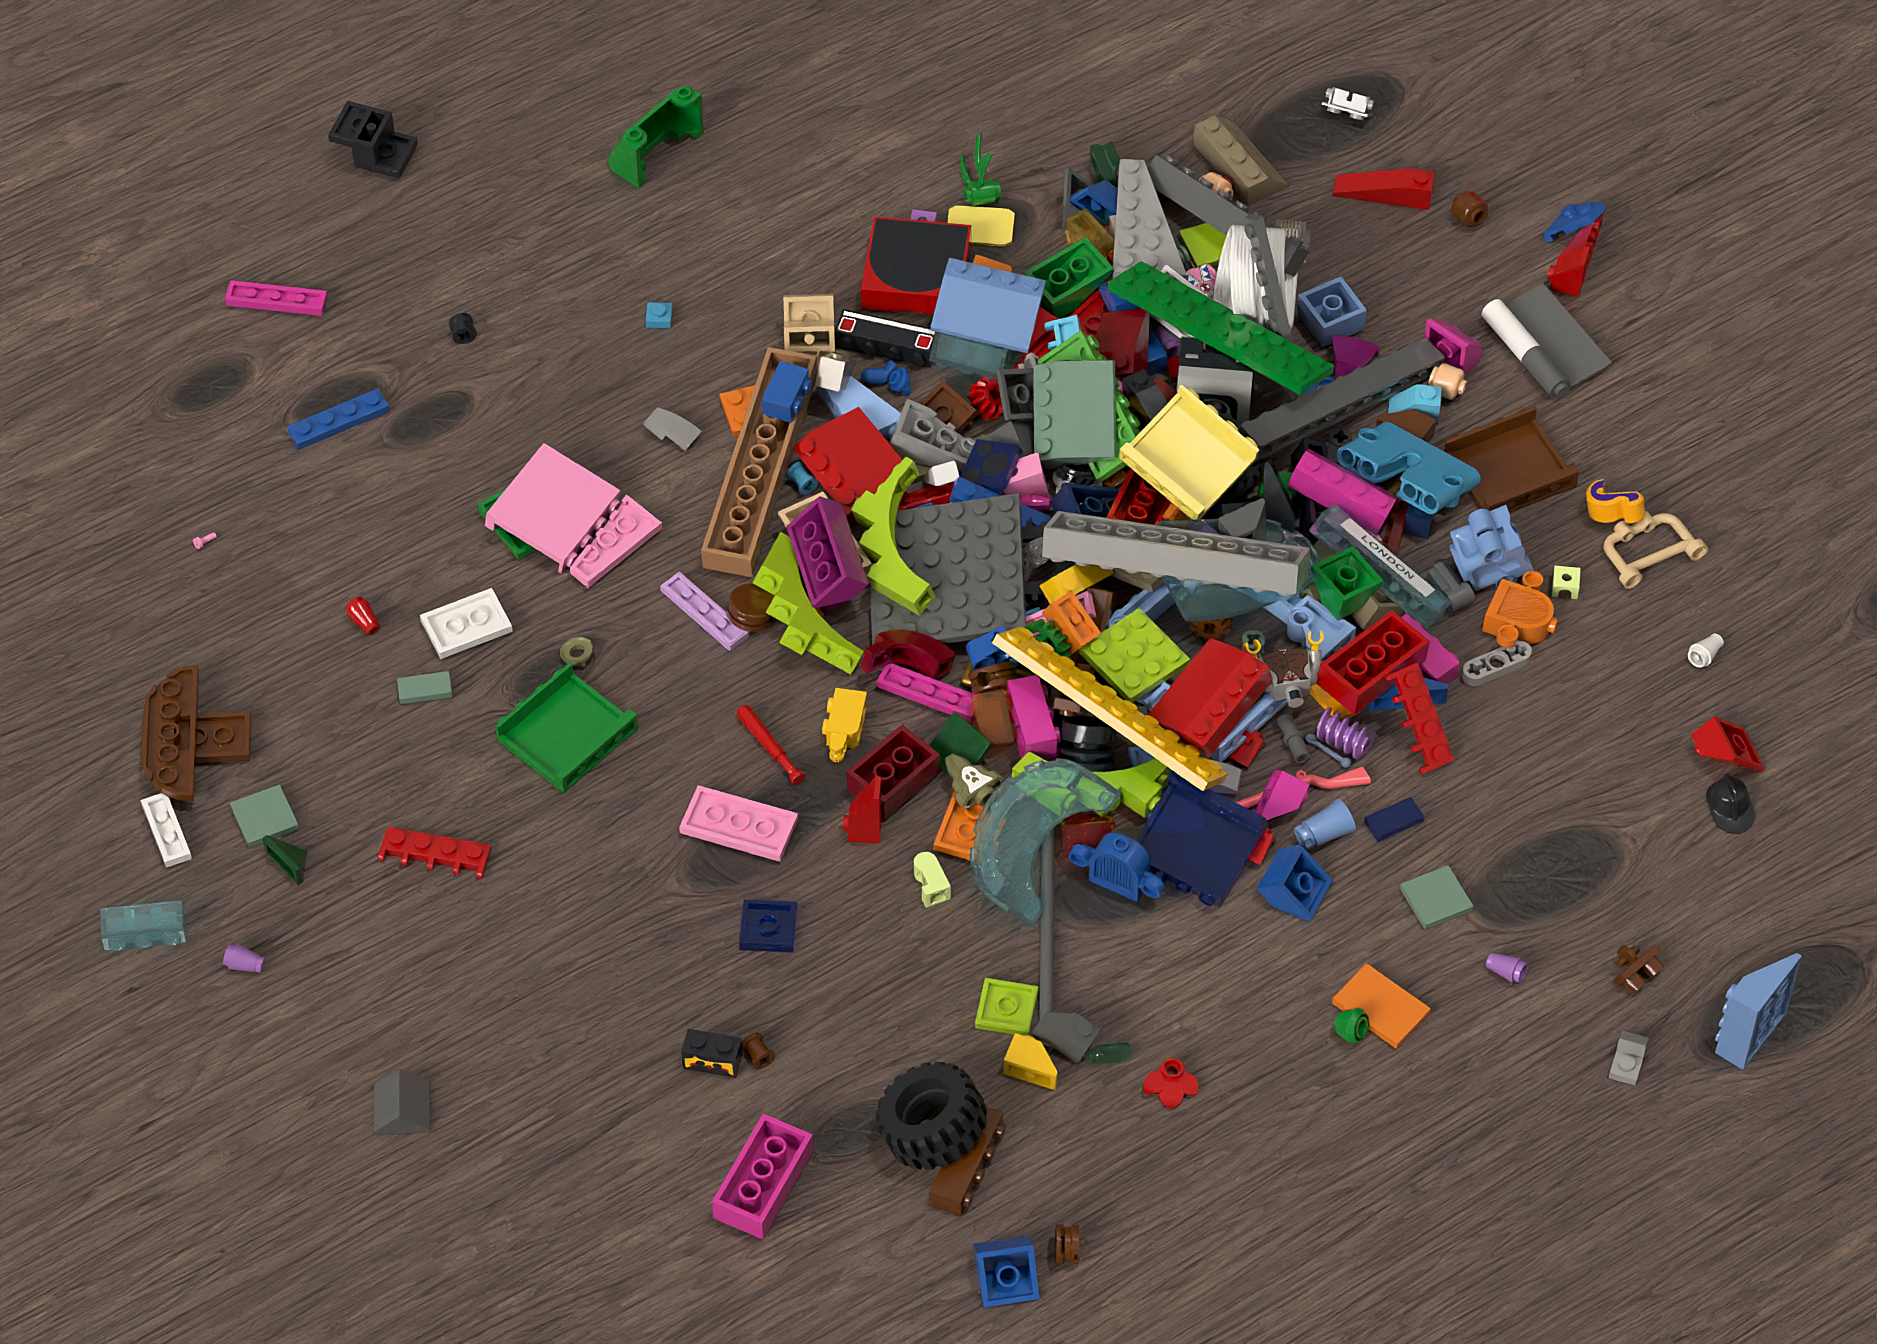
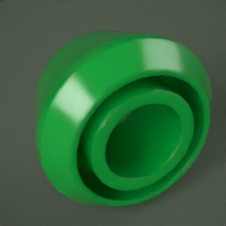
M1363 1008L1343 1010L1338 1014L1334 1022L1337 1034L1352 1045L1363 1041L1369 1029V1016Z

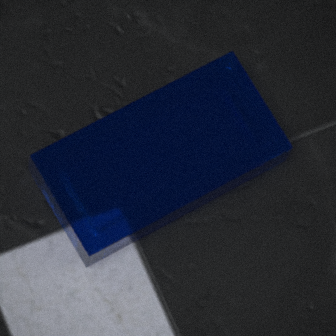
M1409 797L1366 816L1364 823L1376 841L1379 842L1424 822V815L1413 799Z

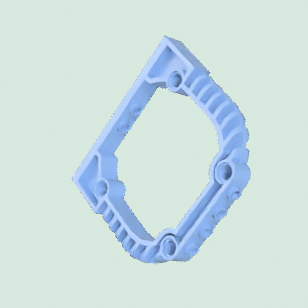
M1169 576L1153 593L1143 590L1138 595L1135 594L1127 605L1113 613L1108 623L1109 628L1138 608L1154 621L1181 597H1198L1210 587H1220L1235 590L1249 597L1287 624L1288 637L1292 641L1300 642L1302 647L1308 646V650H1311V645L1307 642L1308 633L1311 631L1312 641L1317 642L1320 639L1319 631H1322L1324 637L1319 644V650H1322V662L1353 640L1356 631L1355 626L1343 618L1337 620L1324 605L1309 595L1304 598L1300 597L1299 593L1292 596H1282L1275 591L1256 592L1252 588H1230L1227 584L1221 583L1208 585L1202 583L1201 580L1194 579L1181 581L1174 576ZM1163 682L1136 701L1144 704L1151 711L1170 688V685ZM1265 692L1263 698L1247 711L1211 755L1210 759L1219 762L1225 760L1246 741L1247 737L1242 735L1245 730L1251 734L1254 730L1257 731L1288 703L1287 699L1275 701L1268 692Z

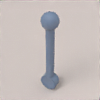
M1314 734L1306 736V744L1317 746L1340 761L1341 765L1345 768L1351 765L1349 758L1341 757L1318 742Z

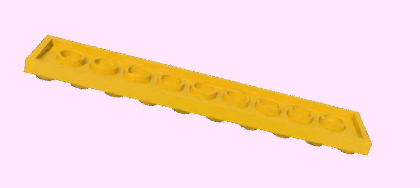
M1017 627L996 634L992 642L994 645L1200 790L1205 791L1225 781L1228 773L1222 770V766L1218 762L1206 759L1201 755V751L1198 748L1185 744L1179 740L1180 737L1175 732L1165 730L1159 726V722L1155 718L1139 712L1135 704L1122 700L1116 695L1115 690L1108 686H1102L1095 681L1096 678L1091 673L1081 671L1074 666L1075 663L1071 659L1055 653L1051 645L1035 640L1033 633L1028 629Z

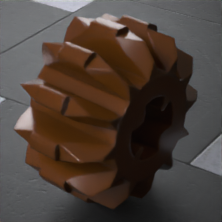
M1208 598L1205 603L1198 601L1197 605L1192 607L1190 611V629L1193 630L1194 637L1202 636L1203 642L1207 638L1224 640L1226 634H1229L1232 629V611H1229L1227 604L1220 605L1219 599L1216 602H1211Z

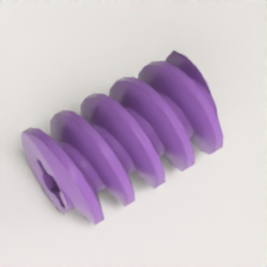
M1328 707L1320 718L1316 732L1317 738L1320 740L1326 738L1327 744L1335 743L1336 749L1344 748L1346 754L1353 753L1355 759H1360L1371 748L1376 732L1374 731L1370 736H1367L1368 727L1365 726L1361 731H1358L1359 722H1354L1350 727V717L1347 716L1341 722V713L1338 711L1332 717V708Z

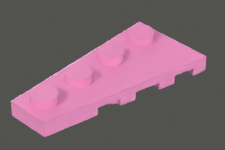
M626 494L622 499L620 507L609 516L607 524L598 530L593 542L585 547L572 564L570 573L589 588L662 529V522Z

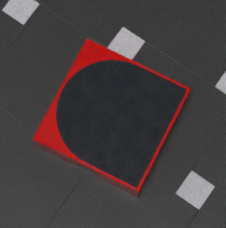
M874 216L861 285V309L889 312L907 311L934 316L949 258L969 262L972 225Z

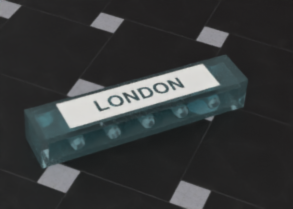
M1336 504L1323 511L1309 531L1336 554L1353 546L1384 580L1379 590L1413 619L1417 620L1425 629L1428 630L1436 624L1453 603Z

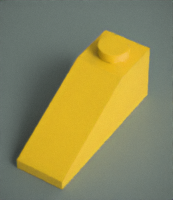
M1076 564L1040 585V588L1051 604L1071 590L1074 595H1077L1088 587L1114 574L1112 569H1103L1100 565L1080 566Z

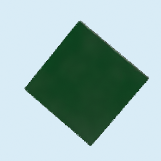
M954 711L929 746L940 754V768L949 775L945 762L947 756L953 753L966 758L972 765H980L994 746V743L959 712Z

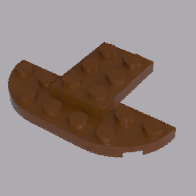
M198 665L182 667L168 673L166 679L157 686L154 684L143 708L141 758L145 775L152 786L159 792L173 799L194 801L196 763L250 761V711L197 714Z

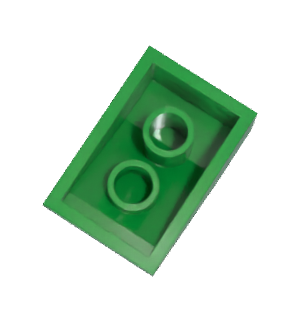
M1084 237L1024 273L1025 276L1046 280L1041 308L1060 319L1074 311L1114 272V268L1094 245Z

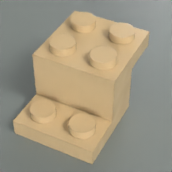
M833 294L783 295L785 350L817 356V369L819 370L821 356L830 354L831 351L835 352Z

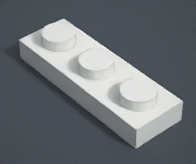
M160 793L141 800L166 868L192 859L169 797Z

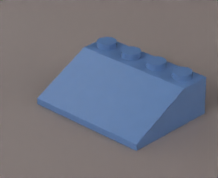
M949 258L930 330L1028 353L1043 299L1046 280Z
M1796 953L1748 974L1742 978L1738 985L1735 983L1731 985L1725 996L1728 1001L1722 1009L1724 1016L1718 1025L1721 1029L1715 1038V1041L1718 1042L1716 1054L1742 1070L1745 1069L1787 1014L1802 957L1800 954Z

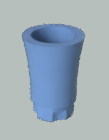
M1336 799L1325 809L1294 828L1298 843L1306 851L1356 831L1354 819L1347 806L1340 799Z

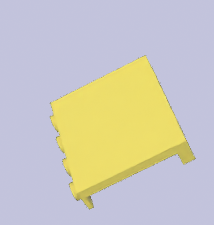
M1180 385L1178 393L1130 444L1128 442L1125 443L1120 449L1119 458L1197 523L1258 458L1259 449L1251 438L1242 436L1232 422L1224 421L1218 416L1219 413L1213 406L1205 405L1200 401L1198 394L1191 388L1186 389L1183 385Z

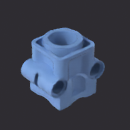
M1506 505L1492 511L1487 509L1476 510L1469 515V524L1450 531L1454 543L1450 544L1449 547L1464 582L1470 581L1475 592L1493 584H1496L1498 588L1501 579L1517 583L1518 577L1524 575L1527 571H1534L1529 558L1525 555L1521 537L1515 524L1511 522V516Z

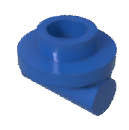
M898 368L892 372L889 378V386L892 391L901 392L904 396L911 394L908 370Z

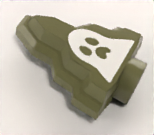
M953 753L945 758L947 771L954 779L952 787L956 792L955 799L962 808L968 809L977 803L981 807H985L995 799L997 795L996 790L1004 781V777L995 770L988 771L982 765H972L966 758Z

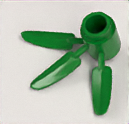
M982 132L978 133L975 142V165L979 181H971L966 170L965 155L961 154L960 158L961 175L964 183L967 184V188L963 190L964 199L971 206L995 203L996 200L1001 198L999 182L997 180L984 179L992 154L987 153L981 160Z

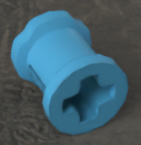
M796 462L786 472V478L793 481L799 487L798 491L802 495L810 494L819 484L818 479L806 470V465L802 462Z

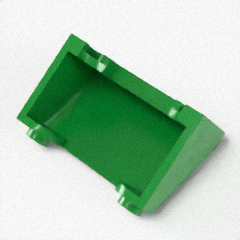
M687 86L675 89L623 134L608 155L609 168L637 188L642 187L647 182V175L643 172L646 169V162L642 158L669 135L679 141L682 139V135H692V138L696 140L704 133L702 95Z

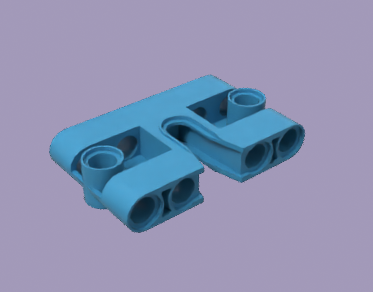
M1383 422L1373 429H1361L1358 437L1339 448L1336 455L1341 466L1373 484L1403 473L1400 478L1402 480L1401 487L1396 496L1428 514H1434L1445 506H1457L1460 496L1478 487L1481 481L1480 474L1475 468L1390 422Z

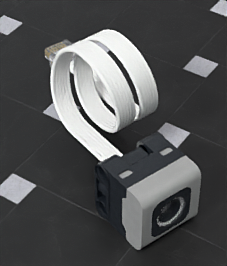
M1276 219L1275 224L1283 229L1266 227L1291 330L1294 322L1298 272L1295 277L1284 273L1286 236L1290 237L1293 235L1304 242L1302 247L1309 250L1311 231L1305 230L1306 222ZM1231 225L1222 249L1212 299L1233 310L1234 314L1243 315L1261 326L1263 325V320H1265L1266 327L1268 328V311L1265 310L1262 304V296H1265L1264 286L1260 287L1256 280L1258 270L1256 263L1253 262L1250 255V249L1252 248L1250 239L1245 234L1244 226ZM1308 253V255L1306 256V258H1305V260H1304L1303 263H1307V262H1308L1309 253ZM1181 336L1177 393L1179 386L1183 385L1186 389L1191 388L1198 394L1199 400L1205 405L1213 406L1215 409L1220 410V413H1229L1233 419H1239L1242 423L1249 420L1255 370L1208 344L1203 349L1204 342L1195 337Z

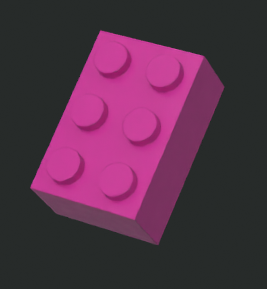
M1038 675L1008 680L1007 712L1021 759L1030 751L1040 758L1056 764V758L1060 757L1058 742H1061L1059 728L1053 727V708L1051 705L1047 706L1046 700H1048L1046 685H1041Z

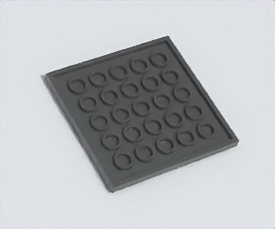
M1019 493L897 511L895 540L899 556L914 574L930 584L935 598L919 616L876 591L870 584L872 644H874L878 633L888 630L915 631L946 644L974 640L997 627L1011 630L1026 626L1022 512ZM870 558V562L872 563V565L874 563H877L876 561Z

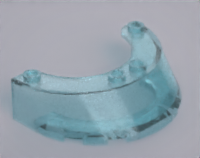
M1056 758V761L1049 762L1037 761L1025 766V771L1016 777H1008L986 802L973 831L976 833L974 847L970 848L971 868L975 871L977 886L988 899L1031 928H1033L1043 911V903L1038 897L1033 883V866L1039 847L1045 837L1059 822L1075 813L1082 811L1106 812L1110 810L1122 794L1096 774L1080 764L1067 759Z

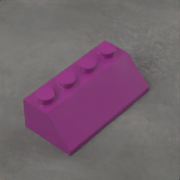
M819 496L786 526L812 607L814 608L851 600L869 585L842 504Z

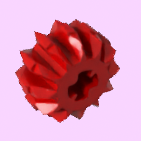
M995 377L981 378L971 386L967 398L971 401L970 405L981 414L983 420H994L1004 414L999 384Z

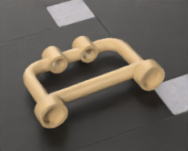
M1645 511V517L1631 526L1625 521L1617 523L1614 527L1615 532L1604 541V551L1621 573L1619 577L1620 582L1626 589H1631L1642 580L1639 570L1684 551L1691 560H1699L1708 552L1707 545L1702 539H1695L1676 516L1669 513L1651 516ZM1662 523L1670 524L1683 540L1629 564L1625 563L1614 548L1615 543L1619 541L1628 542L1634 535L1643 531L1649 533Z

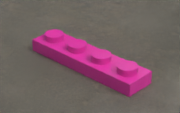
M230 280L225 303L227 306L323 316L328 295L327 291Z
M895 664L885 665L877 680V688L950 715L954 711L959 712L971 723L983 704V697L973 695V693Z

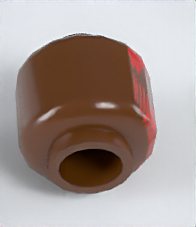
M1465 191L1454 198L1452 214L1463 225L1467 227L1478 226L1487 218L1488 205L1475 192Z

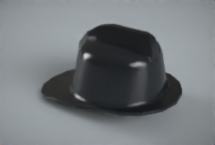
M1727 773L1723 778L1708 787L1706 798L1712 817L1718 827L1731 834H1740L1747 831L1753 825L1755 819L1754 809L1747 787L1743 781L1730 777L1729 773Z

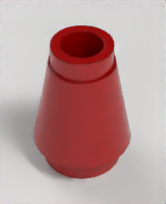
M359 596L352 599L346 605L347 616L368 635H373L380 629L381 626L367 599Z

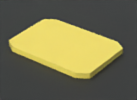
M954 206L949 209L948 223L972 225L971 245L1005 247L1012 244L1015 213L1003 208Z

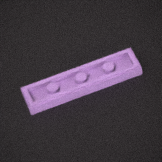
M680 571L660 586L663 594L729 651L749 637V631L734 626L728 619L727 612Z

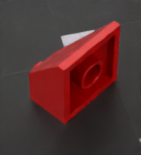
M1714 716L1691 734L1695 742L1694 748L1701 757H1707L1718 762L1759 772L1765 769L1744 727Z

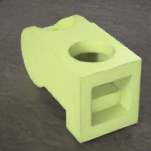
M930 852L917 854L914 858V876L923 884L922 901L927 908L950 900L951 886L935 855Z

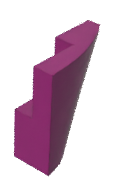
M1332 336L1331 344L1336 378L1339 376L1344 377L1358 367L1363 368L1372 362V357L1379 355V346L1374 343L1354 337Z

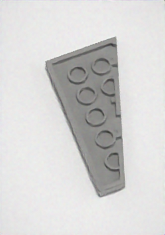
M1120 159L1113 258L1114 272L1112 278L1142 261L1159 271L1165 265H1168L1187 280L1186 271L1145 161Z

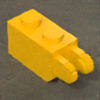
M835 688L834 697H829L827 713H830L829 719H824L822 734L826 735L827 745L830 749L829 756L833 762H842L847 748L853 749L859 745L867 709V692Z

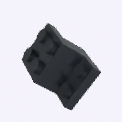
M351 101L346 102L328 134L329 142L352 148L354 167L395 178H400L418 145L417 137L395 132L392 112Z

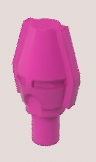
M1029 494L1021 498V504L1042 512L1051 508V498Z

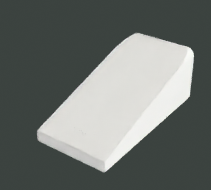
M950 461L931 467L923 478L924 482L939 486L955 481L959 476L956 462Z

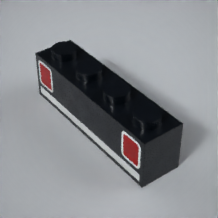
M847 309L842 310L834 331L835 347L929 368L939 346V332L931 331L929 327Z

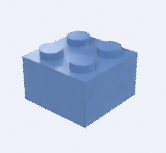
M1342 277L1298 294L1297 314L1321 347L1331 344L1332 336H1350L1365 329L1367 310Z

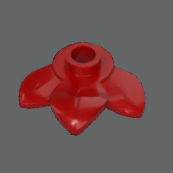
M1168 1058L1161 1063L1159 1070L1147 1075L1143 1084V1092L1145 1095L1159 1094L1161 1103L1171 1110L1181 1104L1184 1094L1192 1096L1198 1094V1081L1195 1076L1186 1072L1185 1065L1179 1059ZM1169 1071H1175L1177 1074H1173V1075H1172V1074H1169L1168 1072H1169Z

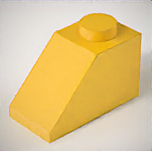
M1015 1033L1004 1058L1003 1074L1056 1090L1058 1072L1041 1041L1029 1035L1022 1036Z

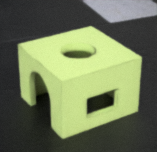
M1554 566L1552 597H1558L1561 590H1569L1572 593L1571 599H1577L1580 584V568Z

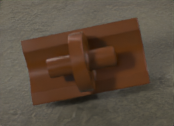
M1654 945L1638 958L1637 954L1640 952V949L1637 946L1632 948L1621 946L1617 950L1619 959L1616 961V965L1619 968L1626 965L1628 968L1612 982L1617 987L1623 983L1634 994L1647 983L1637 972L1640 968L1643 969L1650 979L1664 968L1655 956L1660 950Z

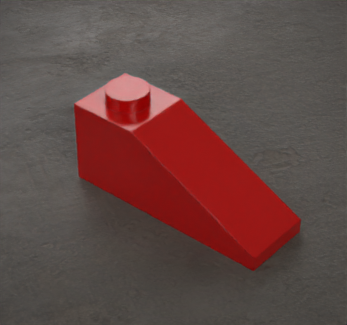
M875 776L850 804L849 815H844L843 831H848V842L880 843L882 827L880 776Z

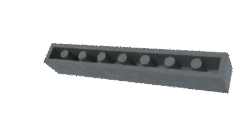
M1159 155L1154 156L1148 167V172L1156 190L1225 235H1227L1231 225H1246L1244 216L1252 214L1248 212L1249 206L1238 200L1236 203L1230 200L1232 195L1222 189L1216 191L1213 189L1214 184L1203 177L1199 180L1195 177V171L1186 166L1183 168L1179 167V161L1169 155H1166L1165 158ZM1254 212V214L1263 217L1265 227L1283 229L1274 223L1272 224V226H1270L1266 223V217L1257 212ZM1293 235L1290 237L1286 236L1284 273L1295 277L1309 250L1302 247L1304 242Z

